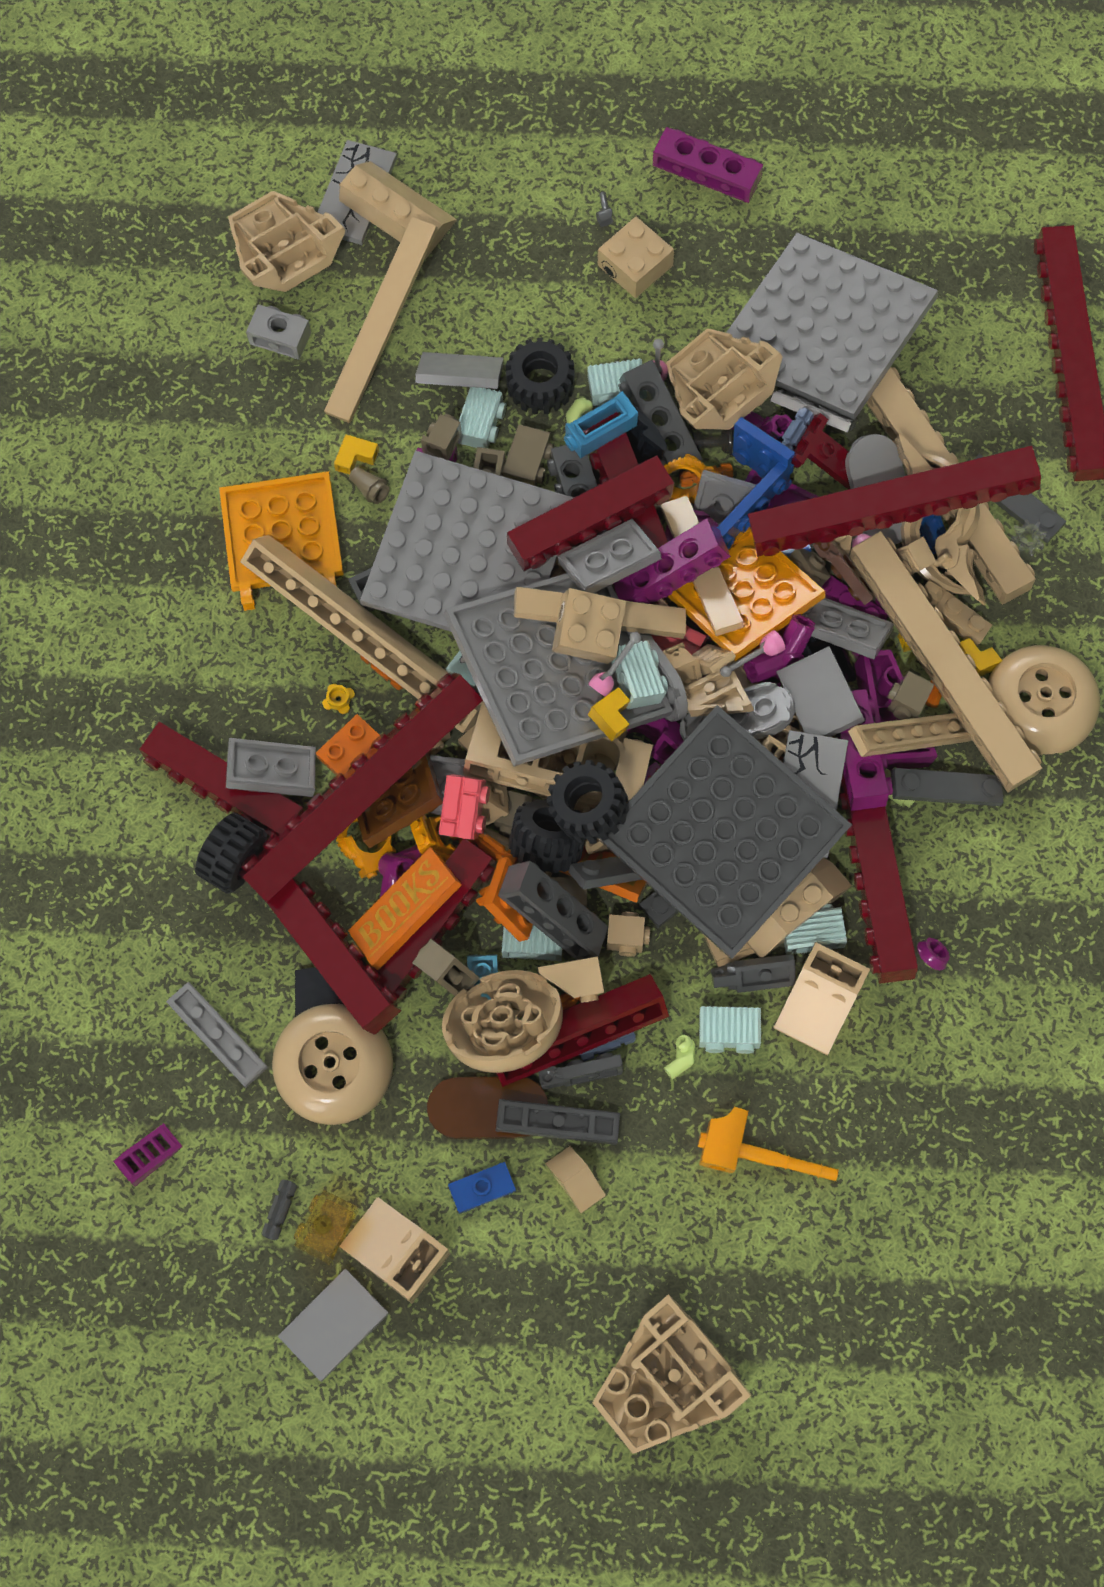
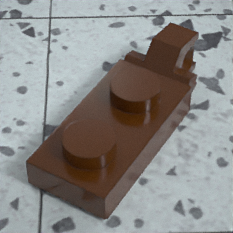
M834 540L828 543L817 542L813 545L819 557L827 558L832 563L831 569L839 579L844 578L850 586L848 588L850 594L856 601L861 600L866 605L874 598V593L870 590L843 548L840 549Z

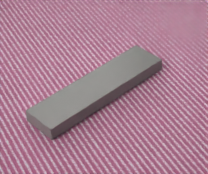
M189 981L166 1001L245 1088L268 1068Z

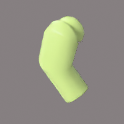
M583 397L576 399L566 412V422L571 423L582 417L583 414L592 411V402Z
M681 1035L676 1039V1059L664 1067L671 1080L686 1071L695 1062L696 1046L688 1035Z

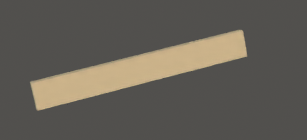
M412 216L324 410L326 414L351 423L438 231L436 225Z

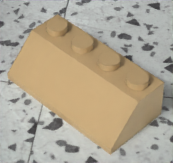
M371 161L355 165L340 183L339 201L399 242H401L412 216L436 225L438 231L425 259L457 220Z

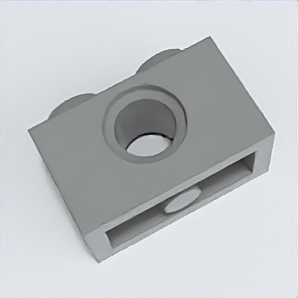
M258 304L246 333L249 344L300 360L311 335L309 320L299 314L291 315L281 312L276 307H265ZM278 329H285L281 332H275Z

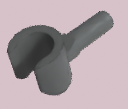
M605 192L600 193L602 210L596 212V218L601 228L613 223L612 209L608 206Z

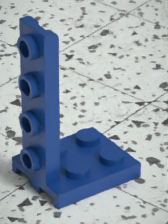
M743 417L734 424L733 456L740 464L747 465L755 470L762 480L717 527L728 550L733 545L735 537L740 532H746L750 527L748 514L766 510L770 500L776 494L780 495L792 484L790 474L794 470L791 459L795 456V452Z

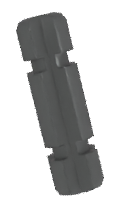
M282 1179L277 1190L279 1194L275 1195L267 1217L269 1221L265 1223L262 1230V1235L267 1239L277 1240L282 1230L280 1225H283L292 1203L290 1198L291 1196L294 1197L297 1185L292 1181Z

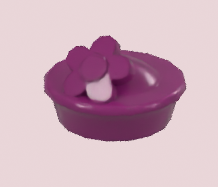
M928 938L919 941L917 944L918 954L924 963L935 970H944L946 968L950 955L947 948L935 938Z

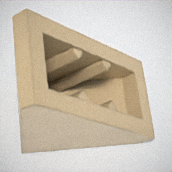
M571 1146L545 1163L581 1214L606 1196L588 1165Z

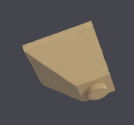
M598 957L537 968L539 975L545 977L547 981L571 997H580L581 1003L599 1000L598 994L604 993Z

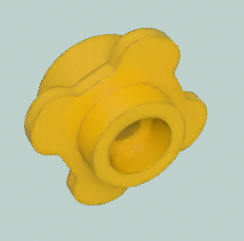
M329 685L326 699L322 702L323 707L326 710H337L340 714L348 713L350 711L349 703L355 697L354 690L342 685ZM341 697V700L337 701L336 698Z

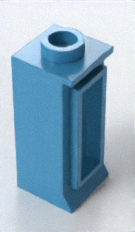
M622 391L615 398L571 423H566L564 441L570 451L575 450L578 456L582 458L636 427L638 411ZM616 412L621 413L618 417L586 435L583 432Z

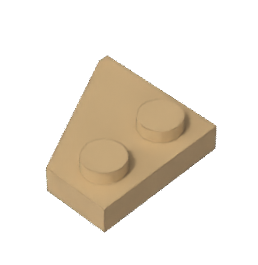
M719 669L715 673L709 674L684 687L688 711L691 717L707 716L717 705L727 714L751 712L754 710L734 670L729 677H723Z

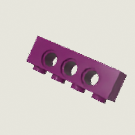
M666 127L653 151V166L746 203L750 202L762 179L763 164L758 163L755 159L740 156L726 148L722 149L704 139L689 136L681 130Z
M705 519L657 548L661 553L662 559L613 583L620 600L653 604L671 595L673 591L686 583L693 582L698 576L711 568L718 567L731 556L720 530L708 519Z
M866 689L851 691L865 720L861 724H873V717H875L873 699H868ZM851 728L836 734V738L848 740L843 775L851 811L886 806L888 796L893 793L891 778L886 777L884 769L887 768L886 754L861 757L848 732ZM862 773H870V774H872L874 777H872V778H865V777H863L861 774H862Z

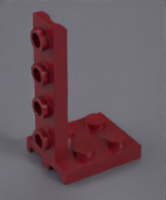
M821 413L814 415L810 424H806L807 429L797 446H793L795 456L791 459V463L794 465V468H799L808 458L849 490L850 485L845 467V459L849 451L823 431L829 419Z

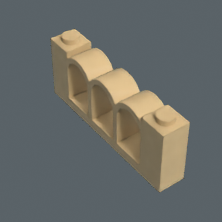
M482 702L466 755L463 775L487 779L486 781L551 796L548 789L550 785L556 784L553 778L556 774L561 776L563 773L540 768L541 758L533 760L532 765L523 763L517 766H513L511 760L500 758L499 754L503 742L485 703ZM603 737L571 749L576 755V762L580 761L581 764L587 756L595 753L604 754L612 759L616 766L615 775L623 785L630 801L644 785L653 745L638 739L632 740L624 738L622 744L617 738L611 741L608 737ZM597 791L588 792L582 795L576 803L595 808L600 803L603 793Z

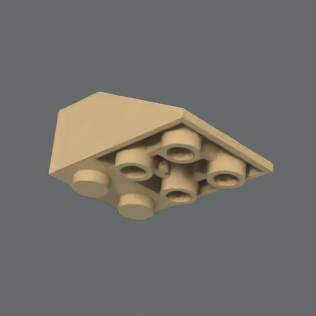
M815 942L773 1029L828 1056L870 969Z
M377 1197L339 1246L411 1304H413L450 1255L449 1250L379 1197Z

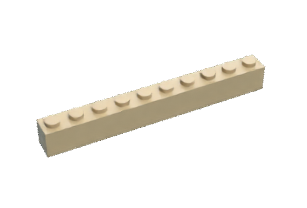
M890 367L866 402L889 438L895 443L894 439L899 435H903L919 454L942 457L952 464L959 463L957 457L953 453H949L945 447L942 435L938 431H934L930 425L927 413L924 410H920L915 403L912 391L909 388H905L900 381L897 369ZM985 502L979 504L980 518L978 525L966 545L975 551L974 564L1003 605L1031 590L1036 580L1035 573L1029 564L1024 563L1020 557L1017 545L1013 541H1009L1004 533L1002 523L998 519H994L989 511L988 503ZM958 509L951 510L947 514L942 515L949 527L955 522Z
M880 531L851 549L849 558L1008 793L1040 772L1042 769L1040 765L1041 759L1036 751L1030 750L1024 742L1025 736L1022 730L1017 725L1013 726L1007 717L1009 714L1005 705L1001 701H996L991 693L992 687L986 678L979 676L975 670L976 664L969 654H964L959 646L958 636L954 631L947 629L943 623L944 617L937 607H932L927 599L928 594L923 585L915 582L911 576L912 570L905 560H900L896 554L897 549L894 542L889 537L885 538Z
M270 535L252 540L240 563L417 699L426 693L430 695L438 688L436 683L449 672ZM482 702L455 726L457 730L465 733L476 724Z

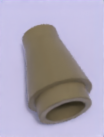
M356 467L351 471L349 480L354 483L368 502L379 504L386 499L389 494V486L385 479L371 474L360 467Z

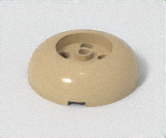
M1034 645L1018 649L1004 657L993 669L987 680L992 687L991 693L996 701H1001L1005 705L1009 714L1007 717L1013 726L1017 725L1022 730L1025 736L1024 742L1030 750H1035L1038 755L1060 754L1073 749L1088 737L1096 724L1100 710V693L1096 680L1089 668L1078 657L1064 649L1047 645ZM1035 674L1044 675L1046 680L1039 681ZM1059 690L1061 692H1067L1070 695V697H1061L1059 694ZM1022 692L1028 693L1030 701H1021L1019 694ZM1051 710L1054 717H1043L1042 712Z
M523 970L501 971L484 976L479 979L480 983L468 991L462 989L448 1005L442 1020V1032L448 1048L459 1061L483 1072H509L536 1061L556 1040L563 1020V1008L557 989H554L545 977ZM482 994H487L491 997V999L488 1000L486 997L480 996Z
M323 1004L315 1006L296 1016L288 1023L279 1036L272 1059L274 1082L284 1102L301 1117L325 1125L349 1123L373 1110L387 1092L393 1073L392 1049L383 1029L376 1035L362 1029L345 1005ZM320 1037H325L328 1040V1046L324 1050H319L316 1047V1041ZM349 1047L355 1048L357 1052L353 1060H347L344 1057V1051ZM334 1057L336 1061L335 1066L328 1068L325 1065L326 1059ZM311 1065L315 1066L318 1071L316 1077L312 1079L307 1078L305 1075V1069ZM337 1076H343L346 1080L345 1086L341 1089H337L333 1085V1080Z

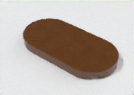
M454 1077L442 1081L432 1090L427 1102V1114L433 1127L447 1138L518 1139L531 1135L495 1131L499 1099L547 1105L548 1100L540 1085L526 1077L502 1087L498 1077Z

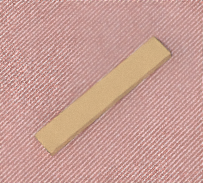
M688 496L661 504L662 513L673 538L699 523ZM719 566L711 568L698 576L693 581V584L715 635L719 636L744 628L743 620Z
M516 587L514 594V617L557 623L561 597L564 593ZM626 601L621 631L683 639L686 635V609Z
M954 713L857 725L848 731L861 757L972 741L968 732H966Z

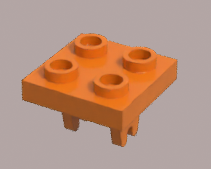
M356 714L315 754L336 776L340 773L344 775L352 768L350 763L361 753L366 755L373 748L371 745L373 741L380 735Z
M506 857L498 860L491 884L479 891L482 897L478 898L476 903L479 906H484L495 917L494 921L497 924H502L521 942L529 939L533 924L498 896L508 867L515 865Z

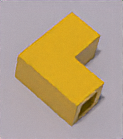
M345 434L334 462L335 471L350 475L357 461L374 465L379 453L378 444Z
M971 638L960 642L959 646L964 654H969L976 664L975 670L979 676L992 672L1002 661L992 647L980 651Z
M618 687L593 705L588 716L611 741H614L629 726L628 721L620 713L626 709L631 700Z

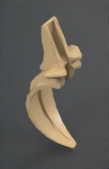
M899 435L894 439L898 456L905 466L907 475L933 469L903 435ZM922 518L911 523L902 522V546L921 538L919 529ZM934 564L917 572L927 582L930 580L951 594L972 596L963 586L952 582L940 573Z
M920 454L931 467L941 468L953 465L942 457ZM978 504L970 509H958L955 522L946 533L937 537L935 550L938 558L934 566L939 567V569H946L947 572H944V576L948 579H956L982 605H986L982 587L978 583L973 570L975 551L966 545L978 525L980 518Z

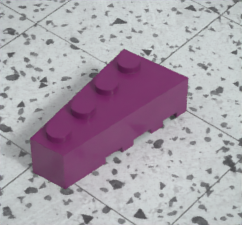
M880 650L875 659L860 655L854 664L858 689H866L868 699H873L875 717H873V722L880 723L900 720L887 710L891 699L887 698L892 686L895 682L900 684L903 679L892 651ZM934 747L887 753V768L884 771L886 769L892 770L894 767L903 769L929 767L938 755Z

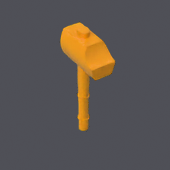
M734 1107L727 1116L712 1118L708 1123L707 1132L700 1133L698 1147L703 1149L699 1165L707 1168L733 1173L736 1170L738 1158L769 1166L785 1168V1170L790 1169L817 1176V1178L821 1177L836 1181L839 1169L742 1143L749 1111Z

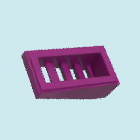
M163 1123L123 1152L113 1162L128 1181L136 1187L183 1148V1146ZM160 1135L171 1146L167 1150L157 1140ZM151 1143L160 1153L156 1158L147 1148ZM141 1151L150 1161L147 1165L137 1155ZM131 1159L140 1169L136 1173L128 1165Z

